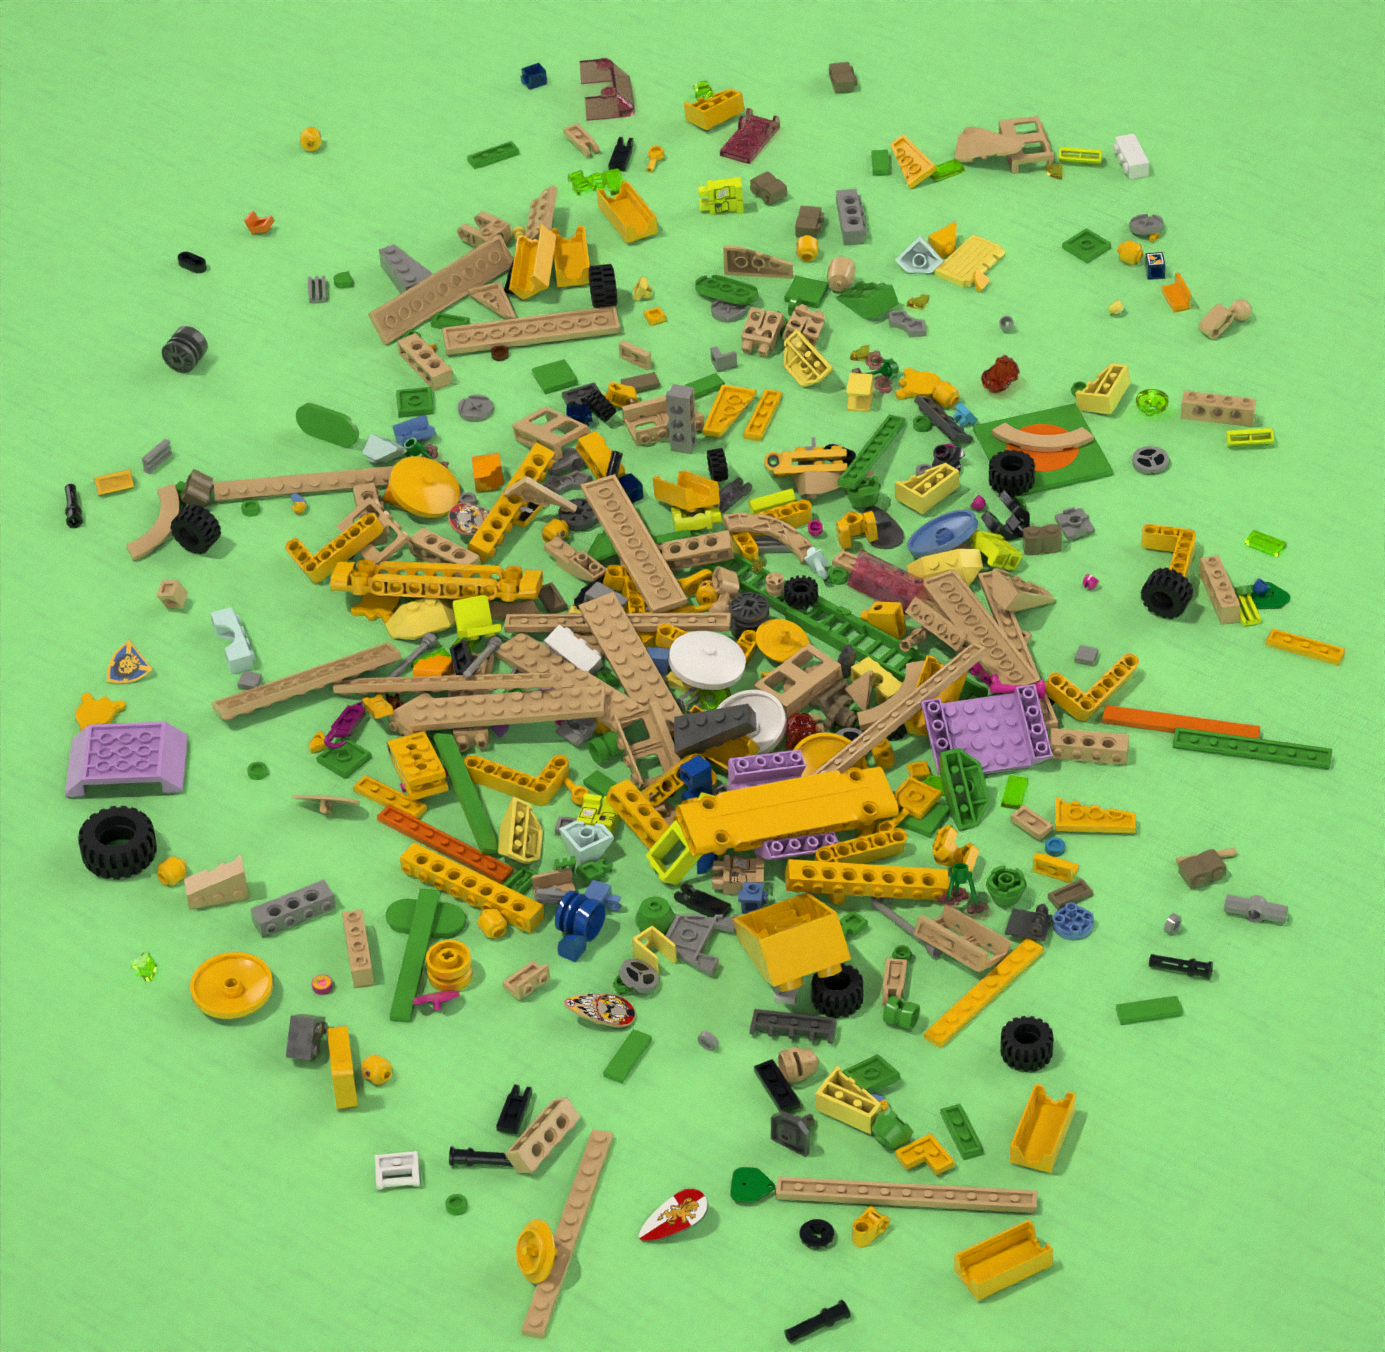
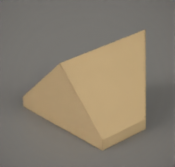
M873 670L865 672L845 689L862 711L870 709Z

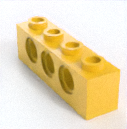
M629 779L610 787L606 801L650 850L670 826Z

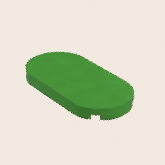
M712 275V278L702 276L695 281V290L698 293L732 304H750L759 298L755 286L724 276Z
M306 403L296 411V421L307 435L341 447H351L359 438L358 427L351 422L352 419L343 413L313 403Z
M400 899L393 902L387 908L386 921L391 926V929L400 933H410L417 899ZM439 902L431 937L449 938L457 932L460 933L466 924L464 911L456 905Z

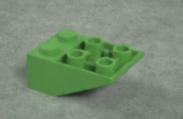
M861 281L856 283L855 287L843 290L842 294L836 297L839 302L862 318L870 319L899 304L893 285L885 283L875 284L874 282L865 283Z

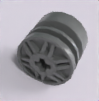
M181 326L163 346L161 351L162 358L176 372L189 373L207 352L208 344L205 337L198 330L189 326Z
M755 592L741 593L730 601L729 610L732 616L730 631L737 640L744 631L753 630L756 632L763 622L770 620L769 602L761 594Z

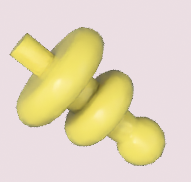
M517 226L512 230V236L516 241L521 235L525 236L526 230L521 226Z

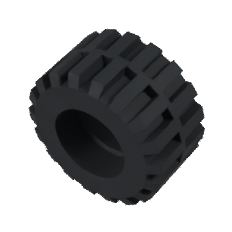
M611 264L590 266L588 272L593 307H616L617 289L613 266Z
M1004 450V452L1000 451L997 455L992 456V459L989 461V485L992 486L994 491L1001 494L1006 489L1015 496L1023 495V493H1027L1029 489L1033 488L1035 482V462L1029 454H1024L1023 451Z
M189 504L185 506L171 521L170 529L175 537L174 539L187 551L195 554L207 552L221 535V527L218 524V520L215 519V516L209 510L204 509L200 505Z
M1165 567L1164 569L1158 568L1150 574L1140 593L1141 600L1144 601V606L1148 607L1150 612L1155 613L1154 615H1160L1165 619L1166 617L1169 619L1177 618L1180 614L1182 615L1193 596L1192 585L1188 582L1187 577L1182 576V573Z
M840 963L842 971L833 976L819 978L817 973H814L812 976V1003H814L815 1009H819L821 1014L826 1013V1016H835V1018H839V1016L847 1017L848 1014L856 1013L855 1010L861 1008L864 997L863 977L851 965L845 966V963Z
M1035 1016L1015 1017L1013 1021H1008L1006 1026H1003L1001 1032L1000 1053L1003 1056V1061L1008 1062L1009 1067H1015V1070L1018 1071L1020 1069L1024 1070V1072H1028V1070L1037 1071V1068H1044L1045 1064H1049L1050 1058L1053 1056L1052 1028H1049L1047 1022L1043 1023L1042 1019H1035Z

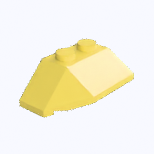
M798 329L784 341V367L802 387L821 382L834 369Z
M980 549L951 550L924 556L906 565L909 580L921 584V580L955 569L968 587L983 569Z
M422 598L401 605L385 624V628L391 639L411 640L422 638L427 632L434 634L450 629L456 623L453 601L446 598Z
M514 796L500 824L498 853L523 864L538 862L541 856L543 830L532 811V805Z

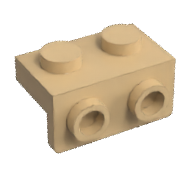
M533 960L503 981V988L518 1000H521L550 979L549 966L546 963L540 966Z

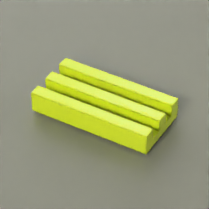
M1250 593L1246 594V597L1239 595L1238 601L1241 603L1249 620L1246 621L1240 608L1239 620L1242 626L1261 623V617Z

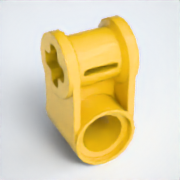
M616 382L609 383L608 391L604 396L613 406L623 407L638 403L634 387Z
M873 1206L867 1208L852 1224L853 1244L858 1247L868 1246L888 1228L890 1217L879 1214Z

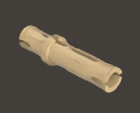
M923 625L920 628L914 629L911 635L899 643L900 649L904 652L909 651L916 644L924 642L931 632Z

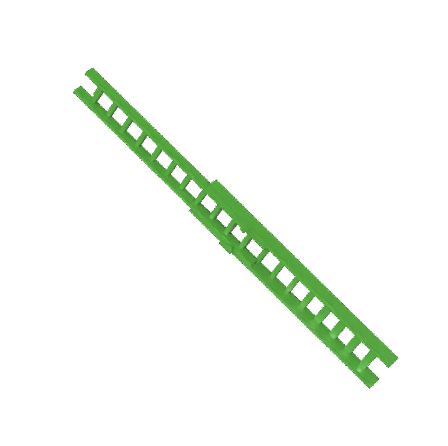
M695 530L691 531L692 537L703 535ZM735 552L734 559H730L720 566L728 569L735 563L743 567L736 573L740 589L745 592H755L763 595L768 600L770 606L785 613L786 620L797 624L806 633L842 652L845 645L851 644L856 652V661L860 662L869 656L900 682L905 680L906 674L902 673L901 670L906 667L907 663L926 659L927 655L913 647L907 652L902 651L899 647L900 640L851 614L850 610L841 605L837 606L819 595L818 601L814 602L815 605H813L815 608L806 615L797 611L800 608L799 606L795 609L793 606L790 607L783 603L785 600L784 593L778 598L770 596L766 588L762 591L754 586L761 580L766 579V576L771 572L757 566V564L755 565V563ZM713 563L700 565V567L709 569L712 573L718 567ZM749 571L757 574L749 583L740 579ZM823 612L829 615L821 623L815 621ZM838 620L844 623L835 631L830 629V626ZM852 628L861 632L850 643L849 639L844 637ZM867 636L875 640L865 651L856 647ZM882 644L890 648L880 659L870 655ZM896 653L905 657L894 667L885 663ZM966 677L962 688L964 691L960 694L958 701L967 700L972 695L978 698L988 697V689Z

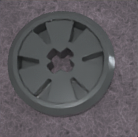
M583 498L569 500L577 505L576 512L562 511L561 506L558 511L559 520H564L570 530H586L598 522L589 503Z

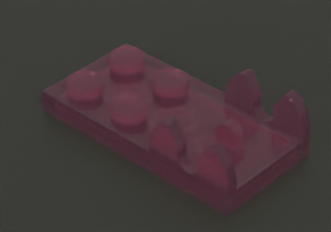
M747 108L746 119L744 116H740L738 129L721 148L720 156L750 164L780 129L779 117L774 115L773 120L754 116L753 110Z
M860 550L847 585L881 602H899L902 604L903 614L908 615L905 611L914 597H918L924 579L864 550Z

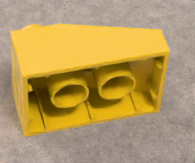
M808 892L732 918L738 941L764 980L773 987L778 986L782 992L802 986V977L817 972L819 978L838 974L842 971L840 963L851 960L837 912Z

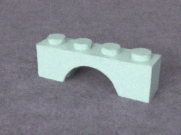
M232 607L211 612L212 626L216 637L233 642L225 648L226 662L231 675L253 669L252 661H255L254 652L249 650L250 643L248 638H244L246 635L243 625L239 626L241 624L239 615L234 613Z

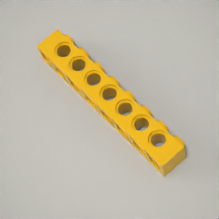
M536 442L505 489L525 476L542 483L547 475L546 470H551L555 463V460H553L555 452ZM504 490L469 542L467 550L478 554L481 562L486 563L489 558L492 559L497 551L496 546L502 545L506 537L504 534L511 531L514 525L512 522L514 519L518 520L522 513L521 508H526L529 502L522 501L521 496L511 494L510 498L504 496Z
M415 842L400 856L401 871L405 874L411 875L421 882L428 883L436 889L442 890L454 898H458L481 910L498 909L508 923L520 930L531 934L545 919L543 904Z
M788 859L785 869L786 891L946 901L949 887L948 869Z

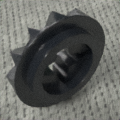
M812 1219L801 1226L799 1236L802 1244H807L808 1248L816 1247L818 1250L820 1246L827 1247L828 1243L833 1242L834 1228L825 1220ZM813 1232L816 1234H821V1238L813 1236Z

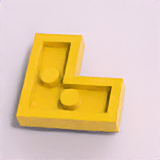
M931 1133L895 1151V1157L906 1170L925 1162L937 1176L954 1167L955 1161Z

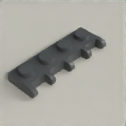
M916 396L914 402L919 406V409L929 416L928 418L935 422L941 431L946 432L950 440L953 442H972L973 437L966 434L964 428L958 426L954 422V418L948 416L944 409L935 403L933 398Z
M754 1009L749 1033L754 1035L755 1030L766 1031L769 1037H773L774 1032L789 1034V1039H793L794 1035L809 1036V1041L814 1042L815 1037L827 1038L828 1043L832 1044L837 1018Z

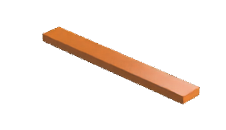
M1105 705L1102 723L1171 733H1175L1176 727L1251 738H1259L1260 726L1111 705Z
M390 804L377 815V821L499 884H503L514 873L513 867L481 853L478 849Z

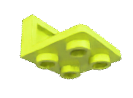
M486 595L453 601L458 638H467L468 641L479 639L478 635H484V638L496 636L495 632L502 631L501 624H492L489 601Z

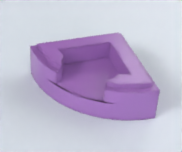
M509 724L492 725L489 727L500 738L508 731Z

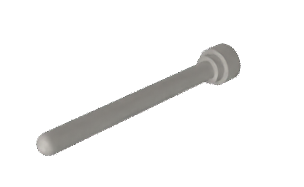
M427 632L422 637L421 644L388 677H399L426 649L434 648L438 644L436 636Z
M492 636L486 641V648L464 671L463 676L465 678H469L491 653L500 649L502 641L499 637Z
M878 899L871 901L872 906L922 943L927 953L933 958H937L943 953V951L915 936V928Z

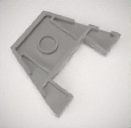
M677 914L665 936L676 945V956L705 974L713 976L719 965V958L701 953L714 929L734 934L736 931L732 918L741 915H733V917H723V915L703 917V914Z

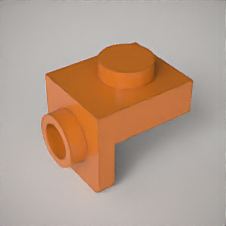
M254 211L250 212L244 220L251 234L266 233L275 222L272 216L259 219Z

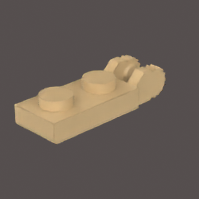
M578 123L563 129V134L582 151L585 157L591 156L588 147L595 154L600 152L599 146Z
M886 959L882 987V1006H886L889 994H894L897 998L901 999L904 992L907 960Z

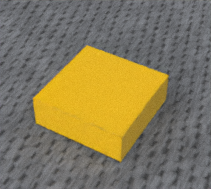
M660 307L644 311V317L650 326L666 322V316Z
M926 760L907 764V771L910 777L919 781L931 779V772Z

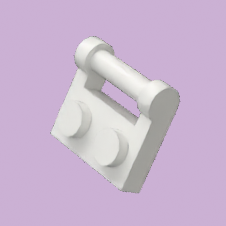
M418 1151L375 1155L377 1190H384L385 1187L420 1186ZM412 1174L410 1177L383 1179V1176Z

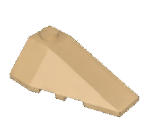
M967 127L958 136L954 161L971 162L976 157L988 159V157L994 154L998 157L1016 154L1026 144L1023 141L983 128Z
M724 245L723 247L724 275L793 279V263L741 246Z
M845 471L803 472L794 475L793 481L800 496H806V499H816L817 495L841 487L838 486V479ZM869 471L866 477L874 475V471Z
M994 568L992 570L993 598L997 601V606L1003 611L1015 612L1056 601L1042 586L1030 581L1027 583L1019 576L1012 578L1009 576V572L1002 569Z

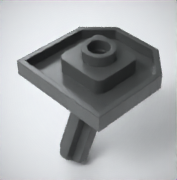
M785 1111L774 1113L771 1116V1140L807 1157L810 1149V1131L807 1128L815 1124L813 1115L808 1114L801 1118L798 1115L793 1116Z

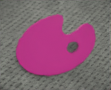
M455 990L435 992L416 997L412 1002L413 1004H422L432 1001L433 1009L440 1010L442 1009L441 1002L454 999L460 993Z

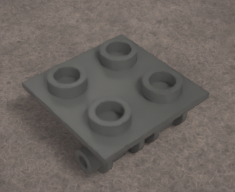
M1045 904L1038 905L1036 912L1013 909L1005 934L1045 941L1053 915L1048 914V907Z

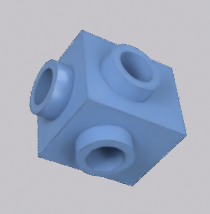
M743 882V889L738 892V902H741L742 914L761 909L763 904H767L768 892L764 891V883Z

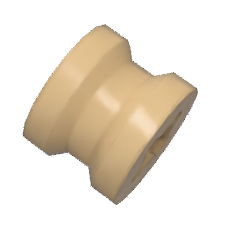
M774 572L766 576V591L771 596H779L784 593L785 581L781 573Z

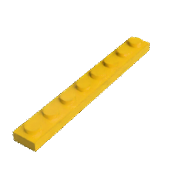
M1026 938L924 1033V1039L941 1049L1043 953L1044 947Z

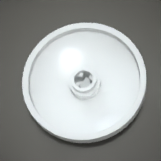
M693 631L678 637L671 645L668 658L671 670L680 680L693 687L706 690H719L734 685L741 679L746 664L745 655L737 643L722 634L710 631Z
M745 690L725 699L717 709L748 703L756 712V731L746 735L753 739L760 747L756 755L767 754L780 743L786 731L787 717L782 704L775 696L762 690Z

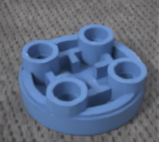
M1073 902L1067 903L1065 907L1059 909L1054 914L1053 929L1057 935L1064 939H1083L1093 930L1094 915Z

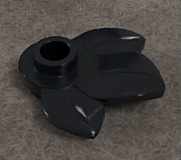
M938 445L933 451L934 461L932 466L935 467L947 463L959 470L960 473L961 464L959 459L965 456V452L957 446L949 448L946 445Z

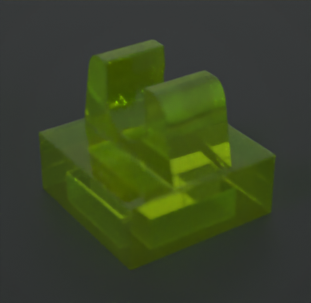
M145 952L141 954L140 958L133 960L131 968H137L135 975L143 977L146 982L153 980L158 965L151 954Z

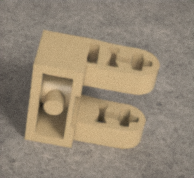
M484 211L474 217L476 225L481 230L468 224H463L457 229L459 238L474 247L480 246L499 234L505 244L511 241L510 224Z

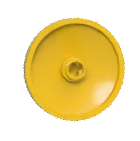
M419 456L404 458L395 464L389 476V488L395 500L404 509L417 516L425 518L444 517L449 514L450 509L459 501L460 487L456 478L445 466L435 460Z
M816 733L801 740L793 750H800L806 763V768L801 774L802 777L812 775L852 741L834 733ZM865 757L860 758L850 768L867 769Z
M242 952L223 953L206 960L195 970L190 981L191 997L197 1008L209 1016L222 1019L240 1018L257 1011L267 1002L273 990L272 974L267 964L254 955Z

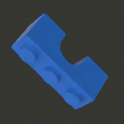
M699 755L680 765L681 781L689 787L687 791L681 794L682 802L691 798H698L701 792L713 795L711 764Z

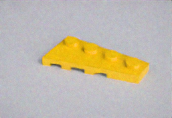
M904 134L890 144L910 189L938 170Z
M722 385L703 427V435L720 438L757 395L756 390Z
M1056 797L1055 831L1136 833V813L1112 808L1103 810L1097 805L1088 807L1080 805V802L1072 801V803L1063 802L1062 798Z

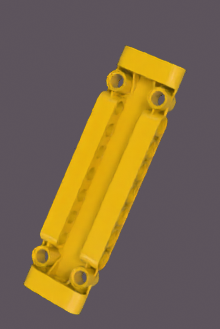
M373 560L358 561V568H356V562H338L331 575L330 588L331 591H349L354 595H365L371 592L373 595L447 599H464L486 595L488 600L501 598L502 601L512 602L517 599L537 600L543 584V571L525 570L522 575V567L509 566L504 571L502 567L495 565L382 561L379 565H374ZM381 569L387 570L389 574H383ZM399 570L406 571L407 575H401ZM417 571H423L426 576H420ZM436 572H442L444 577L437 576ZM459 572L463 577H456L454 573ZM473 573H478L481 578H475ZM497 574L500 579H494L491 575Z
M880 766L863 770L853 767L847 773L842 774L836 770L719 793L715 797L704 796L700 801L676 806V817L692 856L711 852L722 855L728 848H733L736 852L760 848L764 841L851 830L860 824L869 826L875 819L896 817L899 813L896 799Z

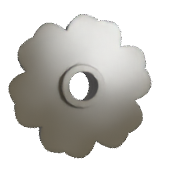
M842 695L837 699L826 715L823 723L824 728L833 731L837 725L842 728L854 727L858 716L849 709L852 704V698Z

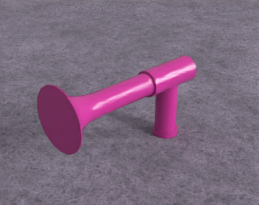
M993 674L990 677L991 682H993L990 685V693H1014L1016 687L1025 686L1002 684L997 674ZM1040 679L1039 683L1035 684L1039 698L1043 699L1045 683L1043 679Z

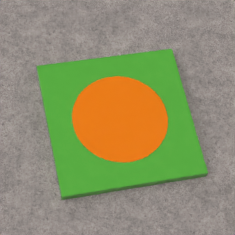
M1076 403L973 425V431L989 461L993 455H997L1000 451L1004 452V450L1023 451L1024 454L1027 453L1034 459L1035 482L1033 488L1029 489V492L1023 493V495L1113 475V470L1095 437L1094 441L1078 448L1070 447L1063 448V451L1039 452L1021 449L1020 446L1012 443L1010 445L991 435V430L1003 423H1007L1018 430L1038 435L1063 434L1081 427L1092 434Z

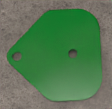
M1266 582L1270 588L1265 594L1251 593L1252 600L1257 609H1281L1290 601L1289 593L1271 582Z
M740 1167L733 1172L730 1196L739 1203H755L775 1189V1184L758 1168Z

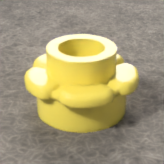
M1118 299L1107 307L1110 310L1109 313L1118 314L1123 310L1122 306L1124 303H1121Z

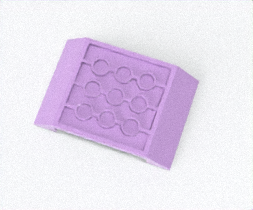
M1035 684L1016 687L1014 693L948 703H941V698L921 701L938 775H940V752L961 748L964 752L981 763L983 774L1030 768L1053 757Z
M167 722L93 724L86 726L71 742L65 797L85 796L86 785L161 782L163 793L183 792L188 735Z
M800 750L729 758V790L802 777L801 774L806 768V763ZM835 832L764 841L761 847L755 848L754 851L760 857L767 860L816 854L819 848L839 843Z

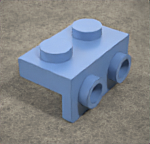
M425 415L392 426L396 442L404 445L409 438L426 441L436 434L435 428L428 424L427 416Z

